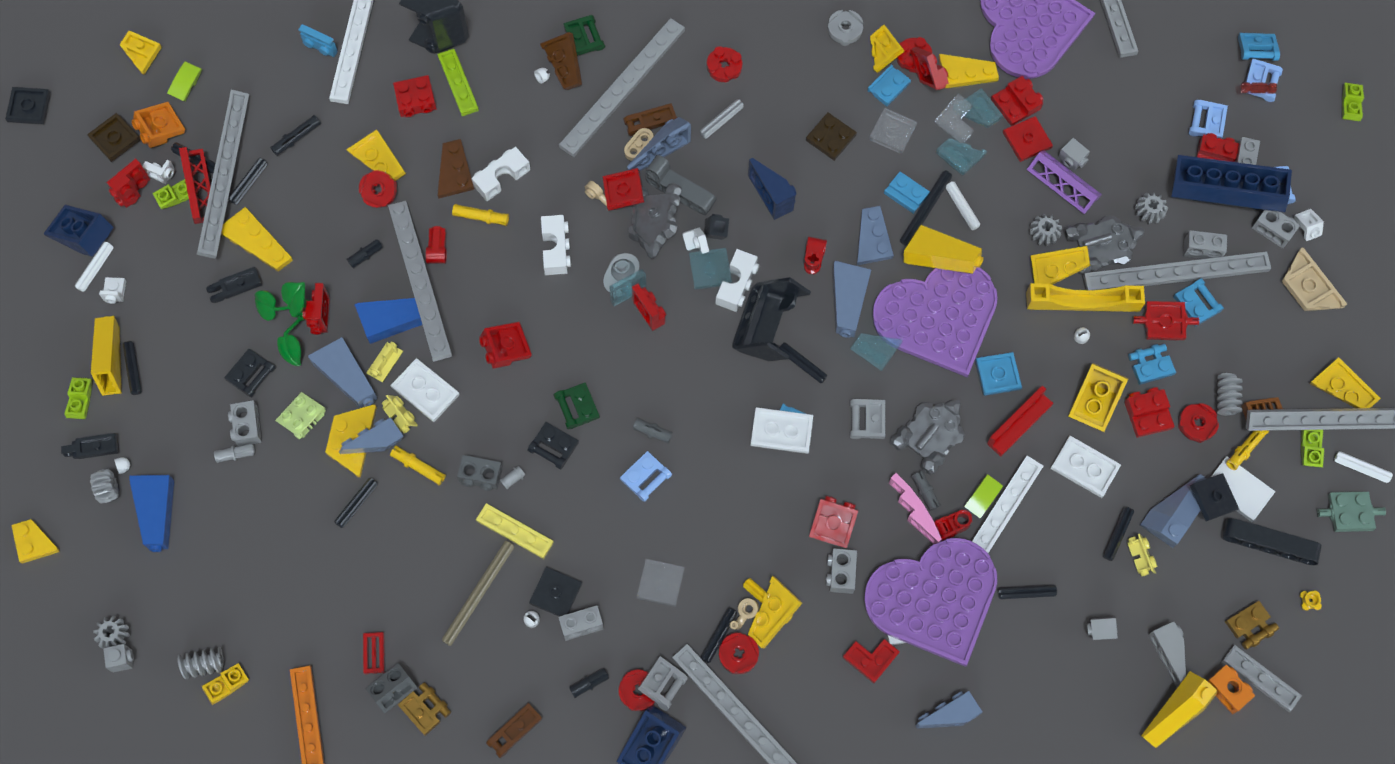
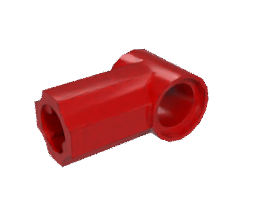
M440 226L429 228L426 263L446 264L445 228Z

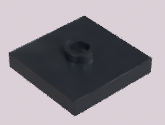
M12 87L5 118L6 121L44 124L50 97L49 89Z
M1223 473L1190 485L1206 522L1239 510Z
M546 567L529 604L558 617L567 615L577 597L582 582Z

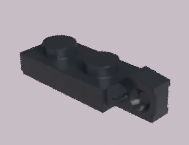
M116 433L76 438L75 441H72V445L61 446V454L64 457L73 456V459L118 454Z

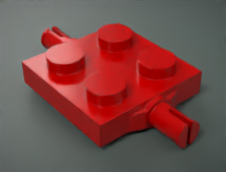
M1147 301L1145 316H1133V324H1145L1146 339L1185 340L1187 325H1199V317L1187 316L1185 302Z

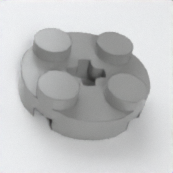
M839 10L829 18L827 31L834 41L842 46H847L850 43L856 42L861 37L863 20L854 11L843 12V10ZM842 25H849V28L845 30L842 28Z

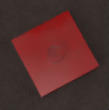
M1036 116L1003 131L1004 136L1020 162L1053 147Z
M638 168L602 176L608 210L644 202Z

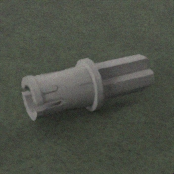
M252 444L239 447L231 446L228 449L214 451L216 463L233 459L237 461V458L253 456L255 449Z

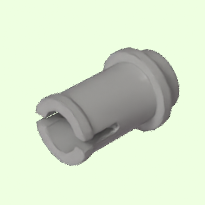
M519 466L513 467L514 470L500 479L506 489H509L518 480H523L525 473Z

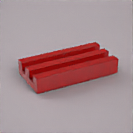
M384 632L363 633L364 675L385 673ZM372 637V669H369L368 638ZM376 637H379V668H377Z

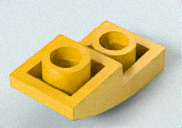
M238 663L221 672L219 677L203 685L202 689L210 703L214 705L239 689L249 679Z

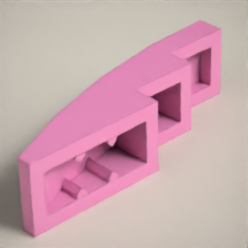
M895 473L891 477L889 484L901 494L898 503L911 513L907 521L932 544L939 543L942 539L924 504L911 487Z

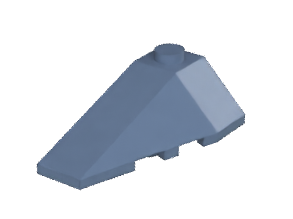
M680 117L666 122L627 166V170L638 168L641 171L650 165L656 155L666 157L690 143L691 124Z
M1201 474L1157 504L1148 512L1140 526L1174 548L1200 512V507L1190 485L1207 478Z

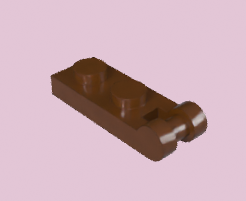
M672 103L628 115L623 120L625 125L628 126V135L634 136L642 128L649 130L664 126L671 119L675 120L677 117Z
M528 703L497 731L486 744L490 748L493 747L496 755L502 758L542 720V717ZM502 737L507 741L503 746L498 742Z

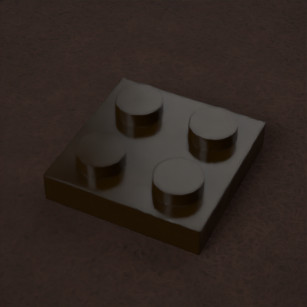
M827 112L808 134L806 141L835 161L856 137L857 132Z
M117 113L87 134L89 139L110 162L140 141L139 136Z

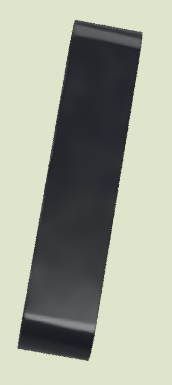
M1226 519L1223 540L1307 565L1314 566L1319 563L1322 545L1318 542L1239 519Z

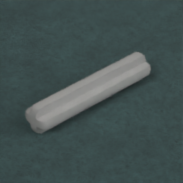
M736 99L700 130L701 136L705 139L737 114L744 107V104L739 99Z

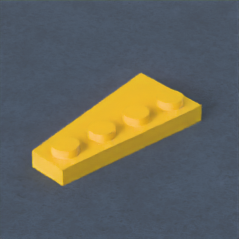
M246 207L223 224L222 236L239 245L248 253L253 254L279 272L293 261L292 257Z

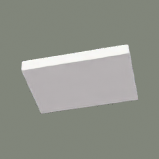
M417 358L390 385L392 389L433 422L460 395L457 390Z
M756 407L751 446L808 454L813 415Z
M1069 436L1051 469L1103 498L1121 464Z
M1226 456L1211 477L1221 473L1224 474L1239 507V510L1236 511L1253 522L1275 491L1240 465L1237 470H1231L1226 465L1227 460L1230 458Z

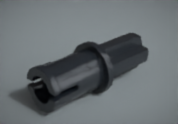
M376 239L364 248L360 247V250L347 258V261L354 269L366 259L369 260V257L382 249L383 246Z
M601 669L589 677L584 676L585 679L569 686V689L574 698H577L590 689L593 691L594 687L608 680L609 676L605 669Z

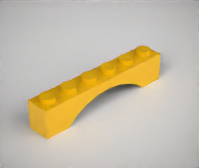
M1030 283L1026 291L1027 309L1140 312L1145 304L1144 286L1125 285L1103 290H1072L1051 284Z

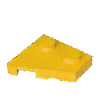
M885 25L881 26L870 36L872 56L875 63L873 68L879 73L902 54L904 49Z
M128 31L120 43L123 51L143 75L162 48L160 43L132 31Z
M30 519L11 525L20 563L23 564L60 552L58 547L53 544L33 520Z

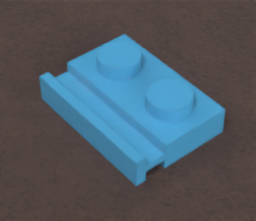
M303 24L298 30L301 32L300 35L305 46L308 48L313 47L323 55L335 57L338 51L333 38Z
M891 64L868 87L867 91L874 94L873 96L885 106H888L911 83V79L898 69L896 70Z
M899 172L887 189L884 190L885 195L913 214L930 193V191L902 172Z

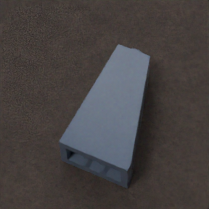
M835 261L832 271L836 333L840 336L850 338L855 336L871 270Z
M342 337L308 355L313 366L359 408L370 406L377 400L372 387Z

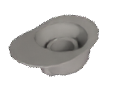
M629 253L617 254L611 259L603 279L604 287L608 292L618 295L630 288L640 267L638 259Z

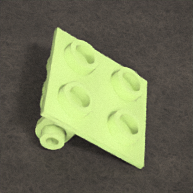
M301 392L275 421L294 433V436L300 440L310 431L308 428H313L310 425L311 422L316 425L315 421L318 422L324 417L326 410L322 405Z

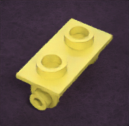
M387 342L366 374L383 383L403 351L397 348L394 342Z
M386 395L388 399L382 402V408L389 418L397 415L393 421L400 432L407 433L410 430L409 426L417 427L414 415L405 409L401 398Z
M1138 534L1139 539L1137 540L1136 537L1129 538V543L1127 544L1132 557L1137 555L1141 557L1134 560L1138 574L1141 573L1143 577L1149 575L1148 571L1150 570L1155 574V568L1158 566L1154 556L1149 555L1148 549H1150L1147 538H1143L1141 534Z

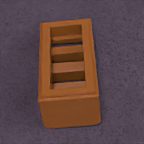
M1279 397L1245 402L1241 406L1246 420L1247 411L1253 410V408L1260 410L1259 407L1261 406L1262 410H1267L1265 405H1268L1269 410H1274L1272 404L1275 403L1277 409H1283Z

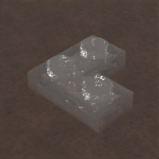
M958 93L934 122L962 145L974 132L971 127L961 120L973 106Z

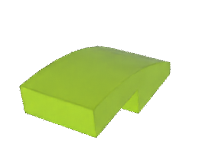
M185 61L176 74L167 94L186 102L193 85H196L202 69Z
M1344 83L1342 119L1361 121L1363 117V85Z
M185 179L172 187L168 184L153 193L161 209L189 200Z
M72 377L67 393L69 400L64 413L66 418L86 419L91 397L92 379Z
M1301 430L1302 466L1323 468V430Z
M987 474L964 507L981 518L1003 485Z

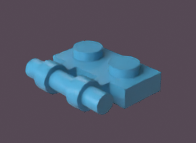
M1165 344L1151 345L1150 348L1144 350L1140 348L1128 354L1130 361L1137 359L1138 364L1134 365L1132 369L1139 385L1175 375L1176 370L1170 356H1161V352L1167 351ZM1153 355L1154 360L1146 362L1145 357Z

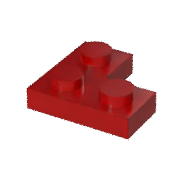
M884 639L871 654L856 641L843 656V659L872 683H875L900 651Z

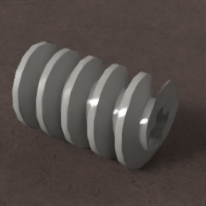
M1232 373L1218 375L1217 386L1219 389L1217 393L1219 396L1217 401L1219 403L1217 408L1219 410L1217 414L1230 416L1242 412V408L1237 406L1242 405L1243 402L1237 399L1243 397L1241 393H1238L1243 388L1237 384H1241L1243 380L1237 378Z
M218 647V653H215L214 649L210 648L209 655H207L204 649L201 656L198 655L197 651H194L193 658L190 657L189 653H186L185 659L180 654L177 658L178 667L184 679H188L190 674L195 678L198 676V673L201 676H205L206 672L211 675L215 670L217 673H221L223 670L224 657L221 647Z

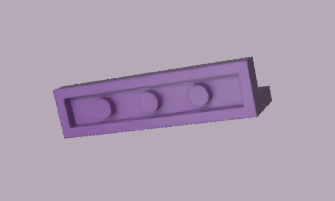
M1045 150L1039 152L1027 168L1030 173L1084 214L1102 195ZM1038 161L1044 164L1045 172L1039 173L1033 169ZM1056 173L1059 176L1060 183L1053 184L1050 182L1049 174ZM1070 184L1074 189V194L1067 195L1064 192L1063 185ZM1078 196H1085L1090 200L1085 208L1079 204Z

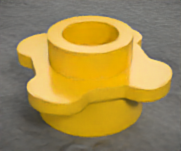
M1303 591L1300 593L1303 610L1321 609V597L1318 591H1310L1308 593Z

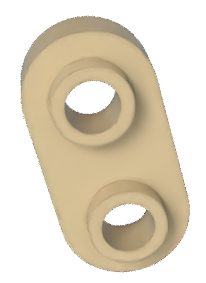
M642 128L630 139L624 148L625 157L628 160L632 161L654 137L652 131Z

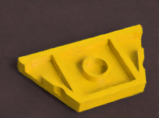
M376 405L335 415L325 451L329 457L360 478L366 453L340 454L339 450L342 447L341 444L347 439L351 438L354 440L359 437L358 433L366 428L368 430L372 429L377 410Z

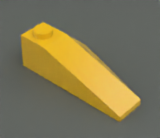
M1190 671L1141 736L1153 747L1157 748L1202 713L1216 696L1217 690L1204 678Z

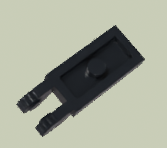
M252 267L220 279L218 282L207 286L206 290L207 293L220 291L222 288V292L210 297L212 303H218L225 298L228 299L262 286L256 268Z

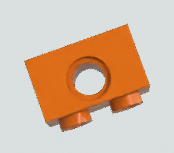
M1227 664L1207 680L1217 690L1216 697L1232 715L1242 709L1256 696L1251 686L1246 682L1243 683L1238 677L1236 670ZM1227 684L1233 685L1234 693L1228 690Z

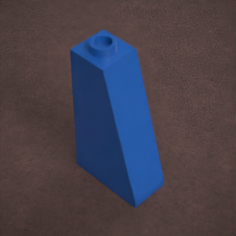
M415 298L355 304L370 344L422 325Z
M170 475L130 476L129 480L143 545L151 552H161L162 549H168L174 480Z

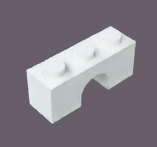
M515 146L513 149L505 151L499 159L491 161L484 170L476 172L472 177L473 186L486 201H489L501 192V186L497 178L502 174H509L515 180H518L530 171L529 161Z
M563 215L541 216L543 241H553L557 244L555 248L543 251L545 275L568 274L567 267H571L570 256H566V250H570L569 238L565 239V233H569L568 221L564 222Z
M736 249L730 263L729 272L737 275L740 280L733 284L722 282L716 296V305L737 312L739 306H743L746 298L744 293L746 290H750L753 282L750 279L753 274L756 275L759 268L757 256Z

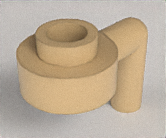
M589 181L585 185L586 195L591 199H599L607 206L606 197L601 187L595 182Z
M749 598L742 600L738 606L740 616L736 621L730 623V627L739 630L746 619L754 618L757 612H759L758 603ZM748 605H751L753 607V610L750 613H748L746 610Z

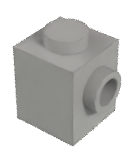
M1072 138L1061 149L1058 158L1067 168L1075 171L1078 167L1082 168L1089 160L1087 157L1090 151L1076 139Z
M1116 617L1091 618V623H1087L1088 635H1092L1093 640L1118 638Z
M121 644L103 648L106 669L114 673L133 668L132 661H134L132 649L128 646Z

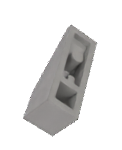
M1172 622L1154 630L1148 636L1176 688H1178L1186 677L1185 647L1182 629L1175 622Z

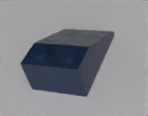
M754 158L749 159L748 177L773 219H778L794 211L795 197L797 195L794 186Z
M64 205L43 234L81 254L93 257L114 227L99 213Z
M651 706L645 710L616 762L619 764H665L687 727L655 706Z

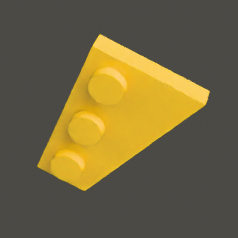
M939 54L938 56L940 66L945 67L948 72L949 84L946 85L945 89L997 82L999 80L995 62Z
M375 130L346 149L371 170L384 171L390 174L395 181L406 174L378 130Z
M1087 246L1031 255L1034 282L1038 284L1053 285L1090 266Z
M1339 357L1309 383L1355 408H1371L1381 399Z
M775 576L771 577L769 589L764 594L762 599L764 601L748 633L761 648H765L802 604Z

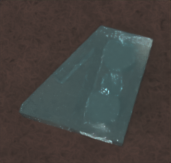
M982 88L953 107L955 113L987 128L1003 118L1002 113Z
M949 138L937 148L936 153L961 175H964L986 156L987 151L984 149L981 151L973 149L969 144L960 143Z
M861 333L850 349L882 371L903 341L901 339Z

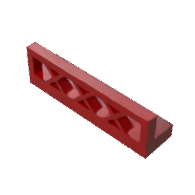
M187 147L179 148L194 224L203 223L204 217L201 218L200 211L204 206H207L210 192L203 149L188 151ZM200 155L201 161L195 166L190 162L189 156ZM197 171L204 174L205 178L201 183L193 179ZM201 188L208 192V196L204 201L197 197V193Z
M1041 386L990 437L987 445L1000 457L1054 404L1044 395L1046 391L1044 386Z

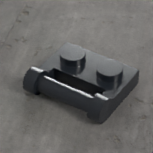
M248 349L224 378L244 394L252 397L255 394L256 388L276 367ZM261 366L264 367L248 387L245 386Z
M545 422L535 439L530 443L527 451L532 454H538L561 470L579 444V440ZM540 443L562 454V456L558 458L539 447Z

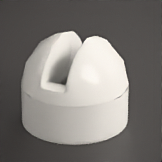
M539 68L534 71L535 78L539 83L542 84L549 79L550 73L547 74L546 72L548 69Z
M1084 327L1077 329L1074 333V340L1079 344L1086 343L1090 338V332Z
M127 458L114 459L119 474L129 470L130 462Z
M528 611L525 613L523 620L527 627L534 628L539 624L540 617L537 612ZM528 615H531L533 618L536 619V621L533 622V621H532L530 618H528L527 616H528Z

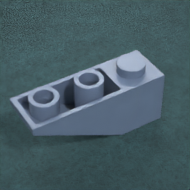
M391 417L387 420L382 418L374 424V428L370 430L366 428L358 433L359 437L352 440L349 438L341 444L342 447L339 453L352 454L385 451L400 442L404 436Z
M961 691L952 697L953 701L949 704L943 702L935 708L936 712L929 715L927 712L919 717L916 728L963 726L978 717L982 710L969 691L965 694Z

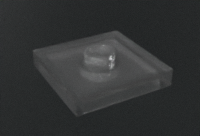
M884 108L869 140L902 154L917 126V122Z
M646 559L637 598L676 607L685 567Z

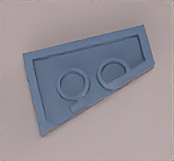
M876 206L862 209L857 265L893 259L894 255L881 207Z

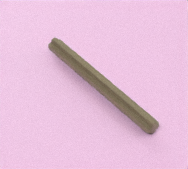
M505 541L450 625L442 638L445 644L449 646L453 644L511 554L514 545L510 542Z

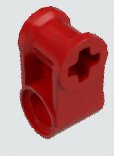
M808 237L804 269L808 274H816L820 271L827 240Z
M959 510L949 516L936 520L934 523L941 535V542L966 531L971 525L972 515L967 510ZM964 517L967 520V524H960L957 519Z

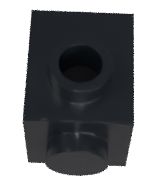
M712 214V216L706 218L704 228L706 238L720 240L726 238L728 235L729 218H723L719 214Z

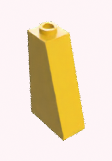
M920 225L904 250V263L973 274L976 268H980L983 262L982 248Z
M114 316L95 318L91 375L102 396L122 393L120 327Z

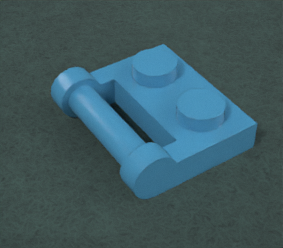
M1239 33L1238 41L1242 60H1248L1249 58L1279 60L1280 50L1275 34Z
M1202 278L1173 296L1177 302H1185V311L1188 317H1199V324L1224 309L1222 304H1218L1204 285L1205 282ZM1198 289L1213 309H1207L1195 290Z

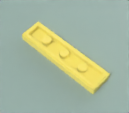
M487 503L476 518L478 523L542 559L545 558L554 543L553 540Z

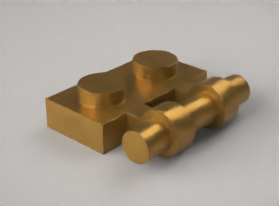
M1257 601L1225 622L1236 639L1244 635L1246 641L1242 643V646L1246 650L1250 647H1256L1260 644L1261 640L1272 637L1274 632L1279 630V626L1276 623L1270 626L1266 624L1265 621L1271 618V616L1260 601ZM1258 626L1261 631L1254 635L1250 630Z
M424 682L419 686V689L423 692L419 697L413 691L398 706L423 735L426 736L440 723L436 715L441 713L446 718L451 714V711L447 708L446 702L444 700L441 701L437 697L436 691ZM428 699L435 706L431 710L424 704Z

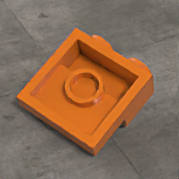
M169 102L134 111L132 126L135 130L140 131L142 143L148 144L149 148L167 143V138L185 133L184 126Z

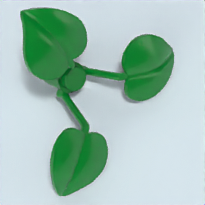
M287 282L283 284L281 294L283 301L288 304L283 307H275L276 300L270 292L265 290L257 291L254 295L258 313L263 319L267 321L273 320L276 315L275 311L289 309L292 317L298 318L284 332V336L278 337L277 347L285 361L292 365L300 366V344L296 337L289 334V332L300 321L304 320L303 308L306 307V301H309L305 299V282Z

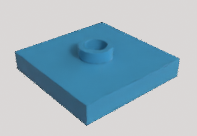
M1013 352L976 358L975 362L984 396L1022 389Z

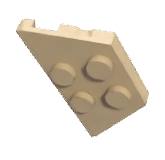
M1301 248L1284 276L1283 284L1304 311L1344 308L1347 305L1345 300L1306 250Z

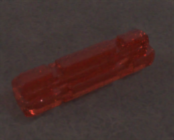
M1242 82L1240 91L1242 93H1249L1250 91V93L1267 92L1268 94H1274L1277 91V84L1252 82L1250 84V82Z

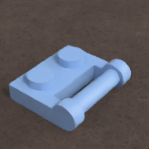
M1252 59L1243 92L1264 98L1267 102H1274L1276 97L1275 90L1283 69L1270 63ZM1269 72L1272 74L1271 81L1268 90H1264L1267 74Z
M1195 100L1193 105L1195 109L1192 127L1189 128V135L1203 136V134L1213 133L1217 135V138L1222 139L1228 106L1204 100ZM1202 109L1207 110L1204 128L1199 127Z
M647 451L620 477V480L645 502L649 495L665 479H669L672 476V473ZM658 470L660 474L644 490H641L639 487Z

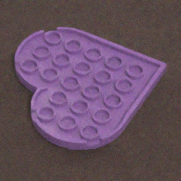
M980 0L985 18L995 27L990 38L992 58L1003 71L1018 78L1021 76L1026 79L1037 78L1051 71L1095 16L1093 11L1076 0Z
M977 267L973 274L935 268L928 275L925 282L916 279H903L900 282L886 286L875 301L873 323L879 336L890 346L968 377L996 309L997 290L990 276L981 268Z
M961 538L946 539L932 545L923 554L920 562L911 559H897L880 566L867 583L864 597L865 608L872 623L883 633L966 667L996 590L997 571L990 555L978 544Z

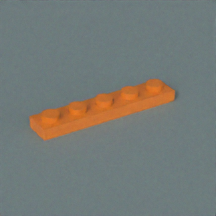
M305 666L290 669L302 764H324L312 667Z

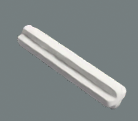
M953 181L948 183L946 190L970 229L975 230L979 228L980 222L956 183Z
M103 242L76 282L75 287L78 290L84 292L113 250V246L110 243Z
M1341 451L1336 454L1334 459L1339 464L1386 483L1393 476L1392 472Z

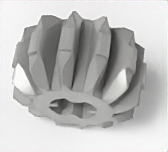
M1153 192L1151 195L1145 193L1143 197H1139L1135 210H1137V216H1142L1141 222L1146 219L1148 224L1152 223V221L1158 223L1160 219H1164L1168 207L1165 206L1166 200H1161V195L1157 197Z
M1046 214L1042 215V217L1037 216L1030 225V234L1034 235L1033 241L1039 240V245L1044 242L1046 247L1050 243H1056L1057 239L1061 236L1060 231L1062 230V226L1058 225L1059 219L1053 220V215L1047 218Z
M102 469L91 474V489L99 503L112 502V500L118 498L119 489L113 472L109 469Z
M112 616L110 620L104 617L103 624L97 623V626L100 628L93 630V633L97 635L94 641L99 642L98 646L102 649L119 645V643L126 644L124 637L130 636L128 632H125L129 629V626L124 624L123 619L117 620L115 616Z

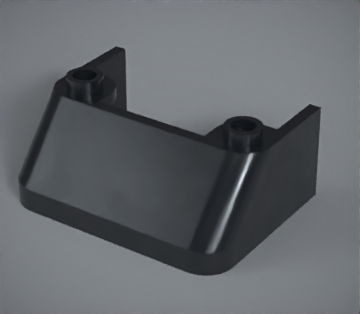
M401 0L399 2V5L416 12L419 24L410 36L409 41L425 48L428 52L439 53L463 44L468 39L469 33L463 5L458 0Z
M791 277L756 283L750 291L732 347L740 353L766 361L789 359V355L780 350L779 346L773 343L782 313L795 307L797 297L810 295L811 291Z

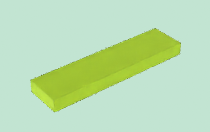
M455 49L437 54L461 116L479 111Z

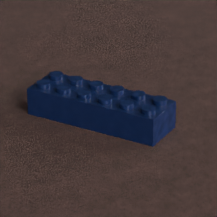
M1178 155L1171 197L1285 212L1290 198L1292 170Z

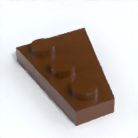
M568 32L540 43L542 49H545L548 55L549 62L555 68L554 72L563 89L569 90L582 85L573 33Z
M461 139L443 143L438 199L474 190Z

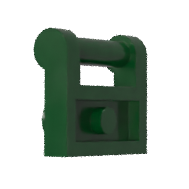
M593 15L563 23L566 33H573L577 56L595 50L601 51L605 48L604 41L601 40L596 28V20ZM585 25L589 27L594 40L592 43L589 42L584 29Z
M586 382L553 394L563 412L567 429H573L600 418ZM565 398H571L579 418L573 419Z

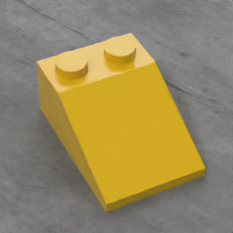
M1092 363L1068 417L1105 432L1128 378Z

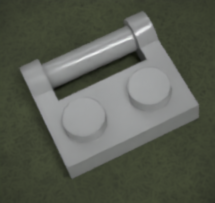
M850 400V407L852 408V431H850V438L885 439V400ZM860 407H865V430H860Z
M660 656L638 690L655 701L662 710L667 711L671 706L672 699L681 685L686 683L688 677ZM672 676L675 681L664 697L660 693Z

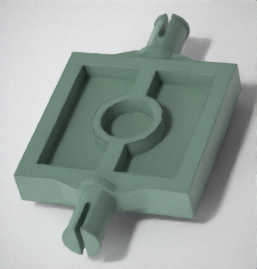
M1369 492L1329 493V508L1317 509L1318 517H1330L1335 532L1374 531L1376 529L1374 516L1386 515L1385 507H1373Z

